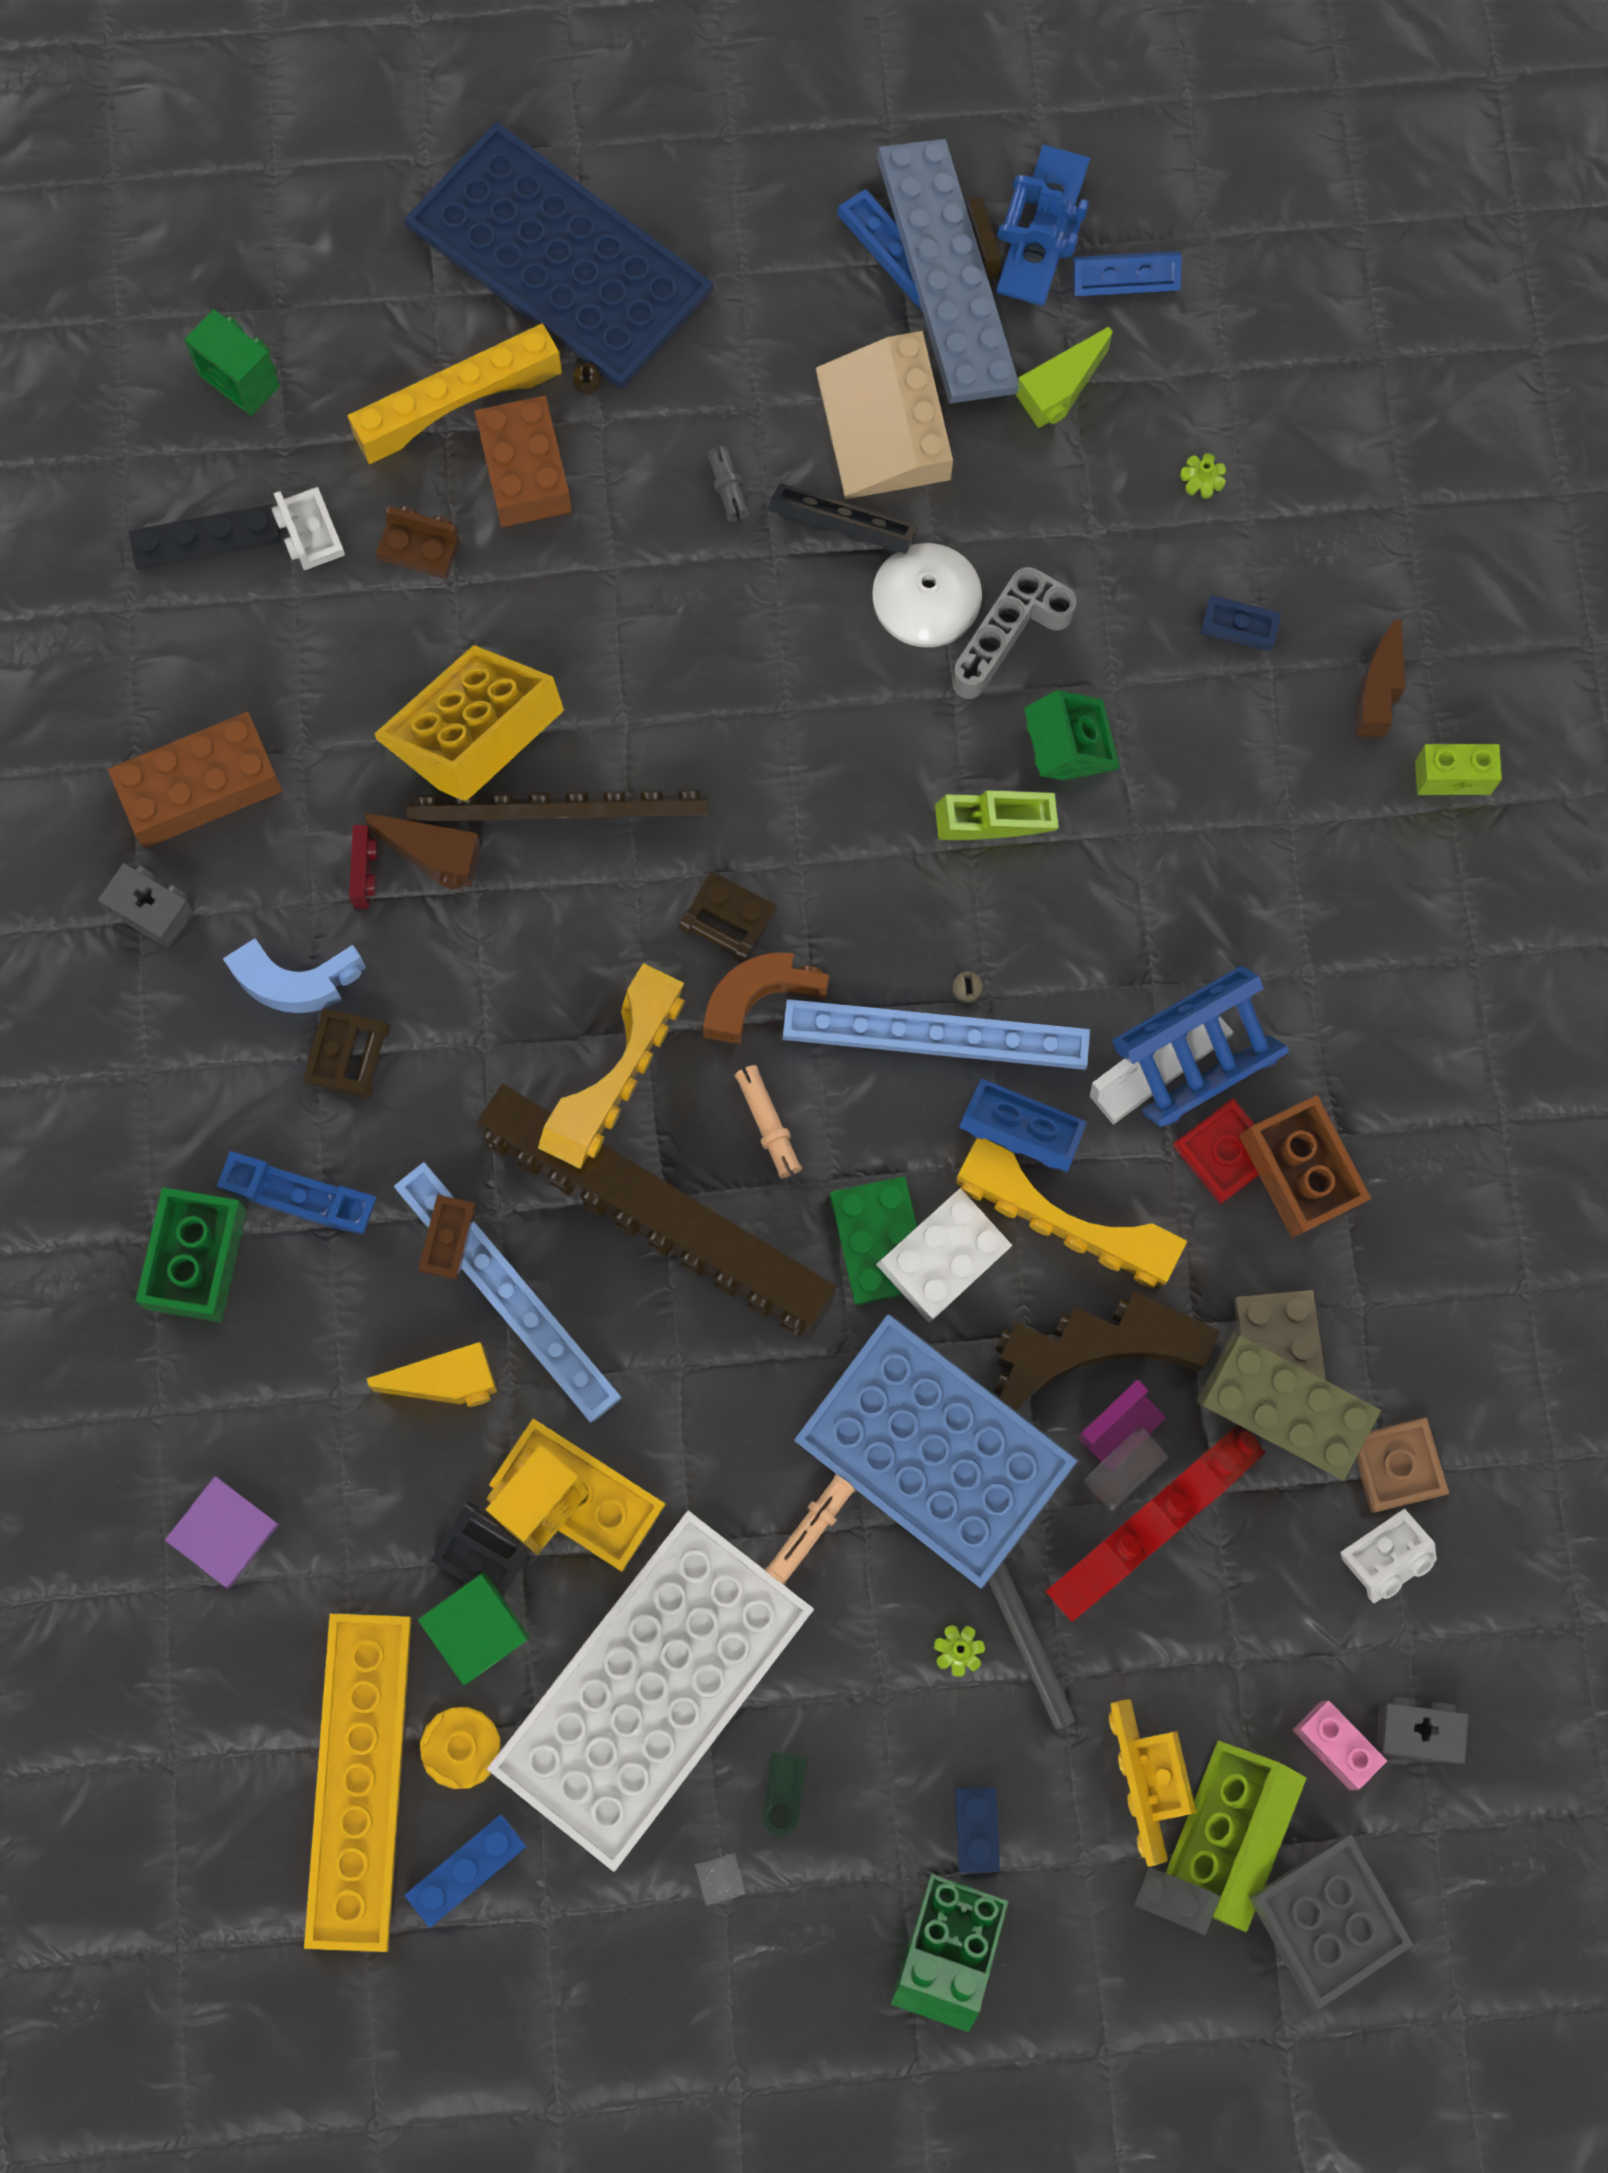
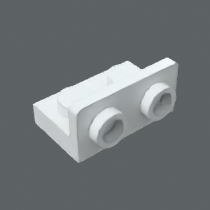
M1405 1508L1341 1552L1342 1560L1366 1587L1368 1598L1373 1603L1382 1598L1388 1599L1394 1596L1401 1589L1403 1583L1414 1576L1419 1577L1426 1574L1437 1560L1434 1541Z

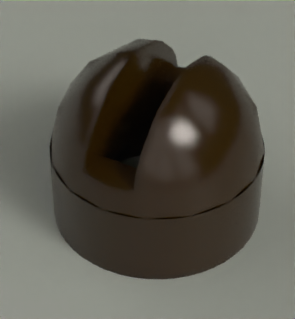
M592 362L578 364L573 372L574 387L583 394H592L598 391L602 384L599 368ZM588 371L590 382L583 383V372Z

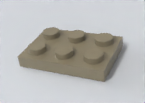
M1313 1290L1242 1296L1234 1299L1239 1335L1326 1381Z

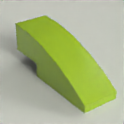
M986 790L981 796L946 794L935 804L939 840L1006 838L1051 832L1059 828L1055 793Z

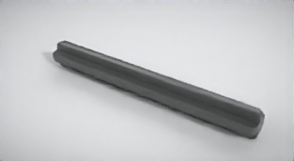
M1003 1561L988 1582L1053 1726L1056 1729L1064 1728L1075 1721V1717Z

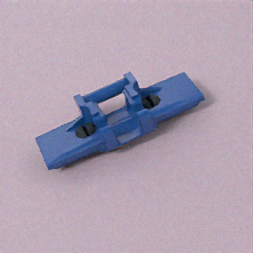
M1043 145L1033 177L1023 175L1015 177L1012 184L1014 193L1004 224L1000 225L997 231L998 238L1011 243L996 293L1041 306L1045 305L1059 258L1071 257L1075 251L1079 228L1089 207V203L1086 200H1081L1079 206H1076L1090 158ZM1025 202L1038 206L1034 220L1029 228L1018 226Z

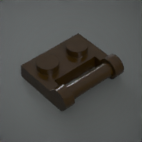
M710 871L690 908L682 917L678 929L687 934L693 932L735 954V959L745 962L750 958L775 914L777 905ZM704 912L747 936L741 941L699 918Z
M323 1008L304 1073V1083L348 1093L359 1098L371 1099L374 1089L371 1082L383 1039L388 1038L391 1025L379 1020ZM359 1031L366 1032L369 1036L357 1080L348 1079L346 1076Z

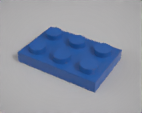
M981 1078L959 1128L970 1132V1134L977 1138L988 1139L1005 1146L1013 1153H1022L1039 1160L1047 1167L1058 1168L1068 1172L1087 1121Z

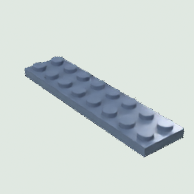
M946 139L879 147L876 156L910 272L912 273V279L920 298L919 303L949 404L1017 394L1019 390L1018 378Z

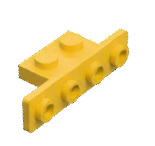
M1131 1700L1111 1702L1112 1711L1109 1713V1723L1113 1734L1117 1735L1121 1752L1118 1754V1762L1122 1774L1127 1776L1130 1789L1128 1793L1129 1810L1132 1816L1137 1819L1139 1834L1137 1835L1138 1850L1140 1855L1146 1859L1148 1867L1159 1865L1168 1860L1159 1821L1196 1813L1178 1732L1175 1731L1140 1739Z

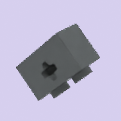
M123 863L98 898L99 903L109 914L169 949L193 914L192 908L186 901L188 896L171 884L165 888L156 883L157 877L147 869L139 865L136 869H133ZM144 900H146L147 902H152L154 900L152 906L146 903L142 906Z
M1392 1697L1391 1704L1379 1705L1376 1749L1381 1755L1449 1764H1465L1468 1714L1456 1713V1705L1432 1702L1431 1709L1416 1707L1415 1699ZM1423 1724L1424 1727L1430 1728L1429 1735L1421 1736L1420 1733L1414 1732V1725Z

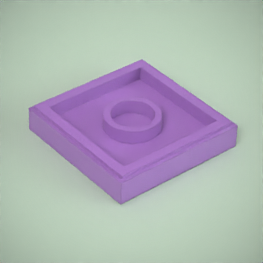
M215 1476L165 1541L223 1586L230 1589L279 1524Z

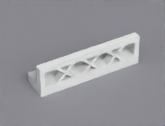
M1219 1016L1218 1020L1226 1039H1229L1233 1031ZM1204 1024L1188 1032L1186 1040L1197 1063L1213 1051L1214 1048ZM1171 1043L1155 1051L1153 1058L1166 1086L1181 1075L1183 1070ZM1123 1059L1095 1080L1090 1091V1098L1113 1125L1153 1096L1139 1062L1132 1064L1126 1059Z

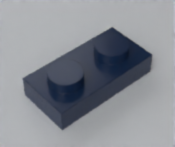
M1210 595L1200 634L1271 652L1282 613Z
M996 1788L955 1789L958 1873L1000 1872Z

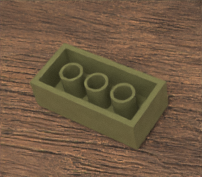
M1232 1332L1196 1401L1202 1406L1343 1481L1346 1479L1381 1412L1380 1409L1234 1332Z

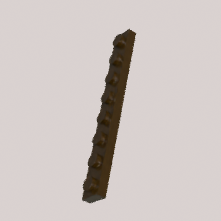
M699 789L678 790V795L663 796L662 790L640 791L641 796L626 797L625 791L613 790L604 791L603 797H588V792L573 791L566 792V798H551L549 792L528 793V799H513L512 793H494L490 795L491 800H476L474 794L466 802L454 796L453 800L438 801V795L429 794L415 796V801H410L406 806L407 821L412 822L708 815L709 807L708 795H700Z

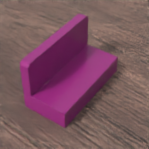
M1138 1379L1077 1437L1108 1471H1112L1165 1420V1416L1145 1396L1148 1389Z

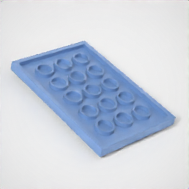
M887 1314L794 1440L981 1589L985 1587L1079 1461L891 1314Z

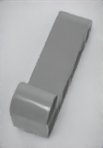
M1024 567L1019 569L1013 575L957 660L952 680L955 693L965 699L978 697L984 691L1030 619L1052 630L1065 629L1072 621L1076 606L1074 592L1035 568ZM1029 586L1035 592L1025 594L1019 590V587ZM1050 605H1063L1066 611L1056 612L1051 609ZM1009 614L1016 621L1007 623L1002 621L1000 616ZM990 643L995 645L997 650L987 652L981 648V645ZM974 665H977L978 669L976 676H971L970 679H966L974 670Z

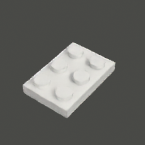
M960 1188L876 1265L929 1323L1000 1258L1012 1244Z

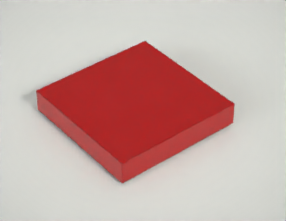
M1234 1098L1172 1145L1220 1205L1259 1176L1239 1137L1241 1133L1255 1124Z

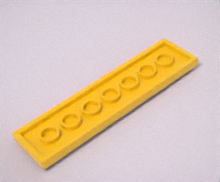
M330 1614L304 1949L389 1951L412 1625L411 1617Z

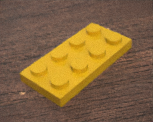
M533 1418L489 1486L494 1489L502 1480L508 1483L518 1471L514 1468V1465L522 1454L529 1448L535 1451L541 1444L577 1474L589 1492L587 1497L558 1531L623 1572L666 1504Z

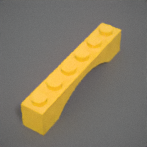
M542 323L347 415L353 436L370 465L401 450L427 426L462 405L502 391L532 388L561 374L559 351Z
M644 963L642 964L627 989L621 1009L626 1033V1049L623 1057L613 1070L598 1083L579 1093L560 1099L543 1128L538 1146L539 1149L581 1169L588 1156L596 1157L605 1138L601 1133L605 1127L610 1130L613 1128L621 1112V1108L617 1107L621 1099L628 1102L637 1085V1080L634 1077L637 1072L644 1074L652 1060L653 1053L650 1052L653 1045L661 1046L669 1030V1026L666 1025L669 1018L675 1021L681 1012L685 1000L679 998L684 985L683 982Z
M976 1139L955 1184L961 1186V1189L968 1197L978 1201L982 1197L996 1204L994 1208L1001 1214L1010 1218H1015L1018 1215L1030 1221L1029 1226L1038 1233L1050 1236L1053 1233L1065 1239L1064 1244L1068 1248L1082 1254L1087 1250L1100 1257L1098 1261L1105 1267L1114 1271H1119L1122 1268L1134 1274L1133 1279L1137 1283L1150 1289H1154L1155 1286L1162 1289L1165 1286L1187 1243L1181 1237L1153 1223L1136 1227H1108L1088 1223L1068 1215L1047 1201L1032 1186L1022 1172L1013 1152L987 1139Z

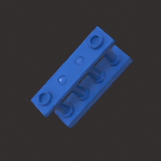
M1241 965L1112 1040L1119 1055L1132 1064L1139 1062L1155 1100L1141 1110L1144 1116L1159 1127L1178 1121L1182 1114L1254 1072L1274 1065L1278 1058L1289 1053L1288 1047L1271 1035L1265 1037L1251 1003L1252 996L1264 989L1257 974ZM1233 1006L1237 1007L1252 1044L1235 1055L1231 1052L1218 1020L1221 1013ZM1204 1024L1220 1064L1201 1074L1186 1036L1188 1032ZM1169 1043L1172 1044L1187 1080V1083L1170 1093L1167 1091L1153 1058L1155 1051Z

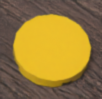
M469 1707L451 1708L437 1714L425 1727L420 1741L421 1759L426 1772L438 1784L452 1789L472 1788L484 1782L492 1774L487 1768L501 1751V1737L495 1724L483 1712Z

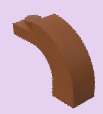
M770 953L751 958L732 969L716 986L705 1013L703 1037L741 1044L746 1017L757 1001L774 993H791L826 999L829 974H823L821 969L813 966H801L800 970L794 969V954Z

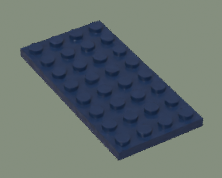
M495 122L404 218L407 228L538 326L543 323L551 337L584 362L595 364L601 374L621 390L713 291V282L498 122Z

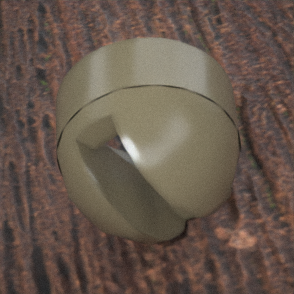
M969 971L958 974L952 985L954 997L959 1002L965 1004L977 1001L983 990L981 978L974 972ZM965 978L971 979L973 994H966Z

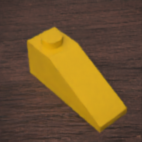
M481 1342L366 1378L368 1386L374 1392L454 1404L467 1402L468 1407L484 1404L491 1400L489 1395L497 1393L486 1352Z

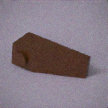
M366 814L365 821L371 834L434 881H438L439 885L455 890L460 889L461 886L472 888L481 849L477 833Z

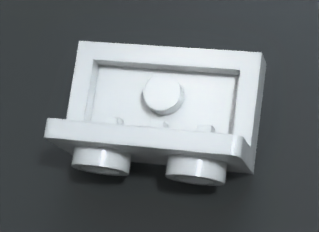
M318 487L286 499L283 498L281 491L274 493L278 506L271 509L279 529L283 527L288 529L290 537L284 539L292 560L299 558L303 569L307 570L345 556Z

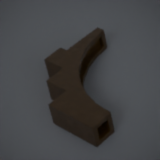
M1133 1292L1128 1301L1121 1298L1112 1320L1118 1322L1117 1326L1077 1307L1074 1308L1070 1317L1063 1314L1053 1334L1060 1338L1059 1342L1016 1322L1012 1332L1004 1329L995 1348V1351L1002 1353L997 1364L1010 1369L1011 1372L1009 1374L1002 1371L993 1392L1000 1395L999 1399L1017 1412L1032 1395L1052 1380L1079 1367L1109 1359L1145 1358L1171 1362L1200 1372L1209 1359L1220 1331L1136 1292Z

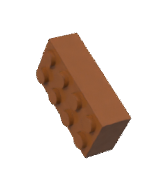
M248 712L107 769L132 830L144 849L283 792Z

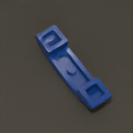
M233 1151L229 1152L216 1186L218 1189L267 1208L328 1227L363 1235L377 1200L375 1196L340 1185L335 1187L271 1167L267 1162Z

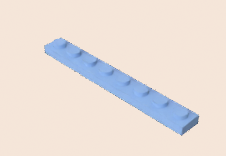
M789 999L786 1002L783 1040L1083 1070L1087 1068L1090 1029Z
M425 1162L394 1185L396 1191L428 1229L437 1195L454 1198ZM473 1221L461 1267L462 1270L592 1424L622 1399L621 1396Z

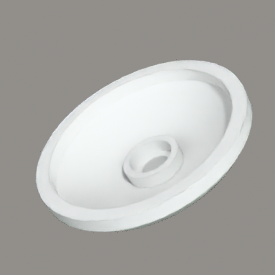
M920 543L911 545L907 554L902 552L892 554L882 564L873 584V606L883 627L898 640L918 647H937L957 640L971 628L980 611L982 588L974 567L960 553L943 545ZM925 581H931L935 584V586L932 588H926L922 585V583Z

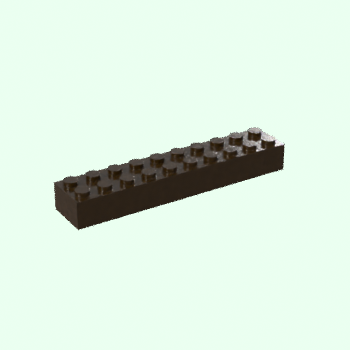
M503 1083L500 1085L477 1120L482 1134L481 1138L486 1141L484 1146L502 1158L506 1154L514 1157L519 1161L517 1166L535 1178L539 1173L551 1181L550 1187L563 1196L569 1197L573 1193L584 1201L582 1206L594 1215L602 1217L605 1213L617 1221L615 1226L627 1235L635 1237L638 1233L649 1240L648 1246L664 1257H668L669 1253L682 1260L681 1267L697 1277H701L702 1273L716 1281L713 1286L725 1295L733 1298L735 1294H738L749 1301L746 1306L758 1315L766 1318L768 1314H771L781 1320L780 1327L797 1338L804 1334L811 1338L835 1299V1284L602 1144L595 1158L587 1157L581 1169L539 1149L538 1146L543 1128L552 1113Z

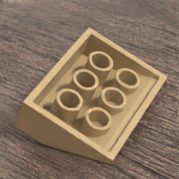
M923 331L886 337L816 367L817 379L845 500L951 480L953 457Z

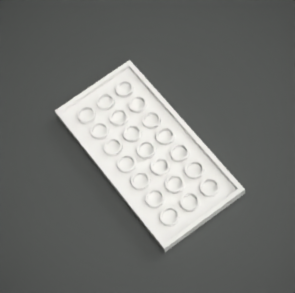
M687 1511L487 1770L615 1872L814 1611V1608L694 1514Z

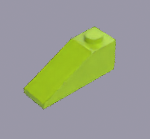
M1110 327L1105 328L1018 378L1019 390L1015 395L1038 428L1049 422L1050 424H1055L1068 414V411L1109 350L1113 334Z

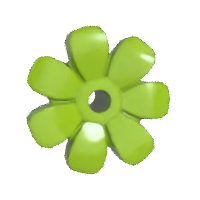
M1205 453L1202 461L1195 455L1187 459V467L1182 468L1180 478L1183 481H1189L1185 488L1189 495H1195L1200 490L1202 498H1211L1213 489L1221 491L1224 488L1226 480L1222 477L1226 473V467L1223 463L1214 465V455Z
M955 1625L945 1628L944 1633L947 1639L937 1638L934 1642V1649L942 1652V1655L936 1660L938 1667L946 1669L951 1665V1673L955 1677H962L965 1674V1667H968L971 1671H976L980 1667L981 1661L975 1655L982 1654L985 1651L983 1641H973L975 1630L969 1626H966L961 1633H959ZM957 1647H961L963 1653H958Z

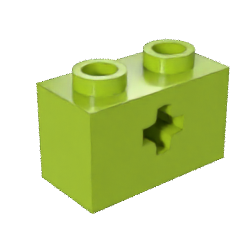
M1425 744L1415 759L1417 795H1491L1502 780L1499 744Z

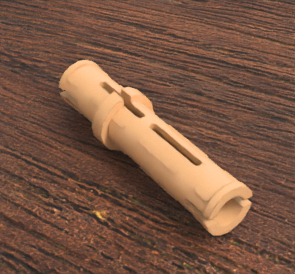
M752 1065L745 1068L751 1083L747 1074H744L741 1069L735 1074V1078L738 1080L762 1134L761 1144L764 1149L769 1150L779 1178L791 1176L786 1161L790 1170H793L794 1174L801 1171L802 1166L799 1164L789 1142L791 1138L790 1132L787 1128H783L759 1074L758 1067Z
M837 1474L833 1477L834 1479L817 1502L812 1501L807 1507L810 1510L788 1538L770 1565L765 1568L766 1572L784 1586L827 1526L834 1525L837 1521L834 1517L856 1490Z

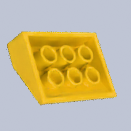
M473 645L374 735L376 740L437 789L466 802L564 711L552 676Z

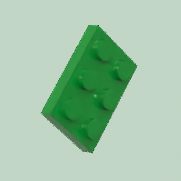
M905 1176L830 1192V1200L854 1306L904 1296L876 1264L917 1228Z

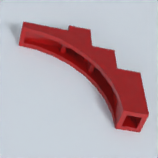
M1237 1424L1176 1479L1047 1589L1046 1593L1069 1620L1073 1622L1258 1461L1266 1452L1261 1448L1256 1437Z

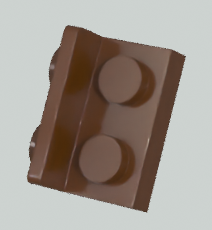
M387 506L385 511L387 524L376 551L377 560L447 579L460 543L457 526L444 517L434 516L429 518L419 515L418 512L409 507L400 506L399 508Z

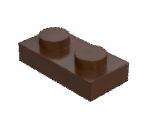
M437 1195L418 1268L420 1273L458 1281L477 1207L476 1203Z

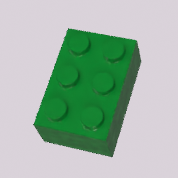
M162 1187L135 1302L145 1310L222 1323L247 1209L243 1204L235 1199Z

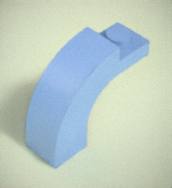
M256 938L223 958L236 980L250 996L268 1007L291 1013L314 1012L342 1001L335 987L340 984L344 986L354 982L361 975V971L366 968L361 956L355 947L351 945L317 968L304 972L288 971L277 966L269 959Z

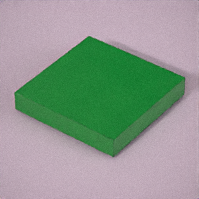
M485 1572L418 1619L463 1685L469 1683L531 1638Z

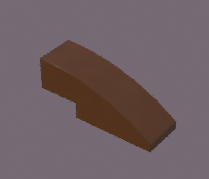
M1394 620L1366 670L1356 710L1355 737H1385L1392 725L1391 702H1398L1405 690L1402 620Z

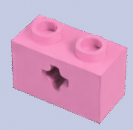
M1329 1700L1319 1702L1292 1730L1349 1790H1360L1387 1762L1377 1749Z

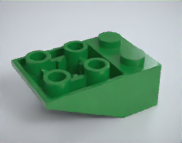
M931 1874L900 1969L891 2005L969 2032L980 2012L1009 1901Z

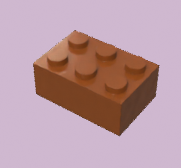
M546 395L474 410L501 527L571 513L569 490Z
M1318 1095L1248 1128L1239 1135L1291 1238L1371 1199Z

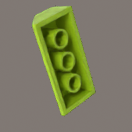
M1218 1740L1194 1799L1196 1813L1189 1814L1166 1874L1219 1895L1220 1899L1212 1918L1247 1933L1255 1913V1908L1249 1897L1265 1887L1305 1784L1306 1777L1280 1762Z

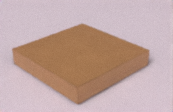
M1427 1417L1370 1431L1355 1460L1371 1514L1449 1494Z

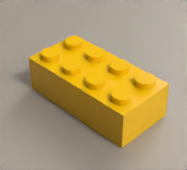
M541 1444L535 1451L529 1448L522 1454L514 1465V1468L518 1470L508 1483L502 1480L495 1486L487 1497L490 1505L486 1508L505 1529L536 1555L541 1552L589 1494L579 1476Z

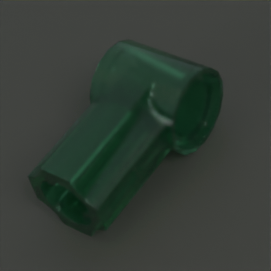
M772 1753L764 1810L762 1812L763 1825L771 1835L785 1837L796 1829L799 1820L807 1757L787 1753ZM784 1806L791 1811L792 1821L788 1827L778 1829L770 1824L768 1816L774 1807Z

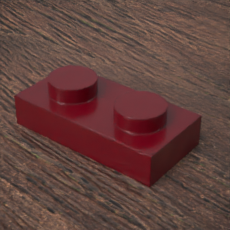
M353 825L349 898L354 908L369 909L370 896H376L377 878L376 874H371L372 860H378V839L372 837L368 825Z

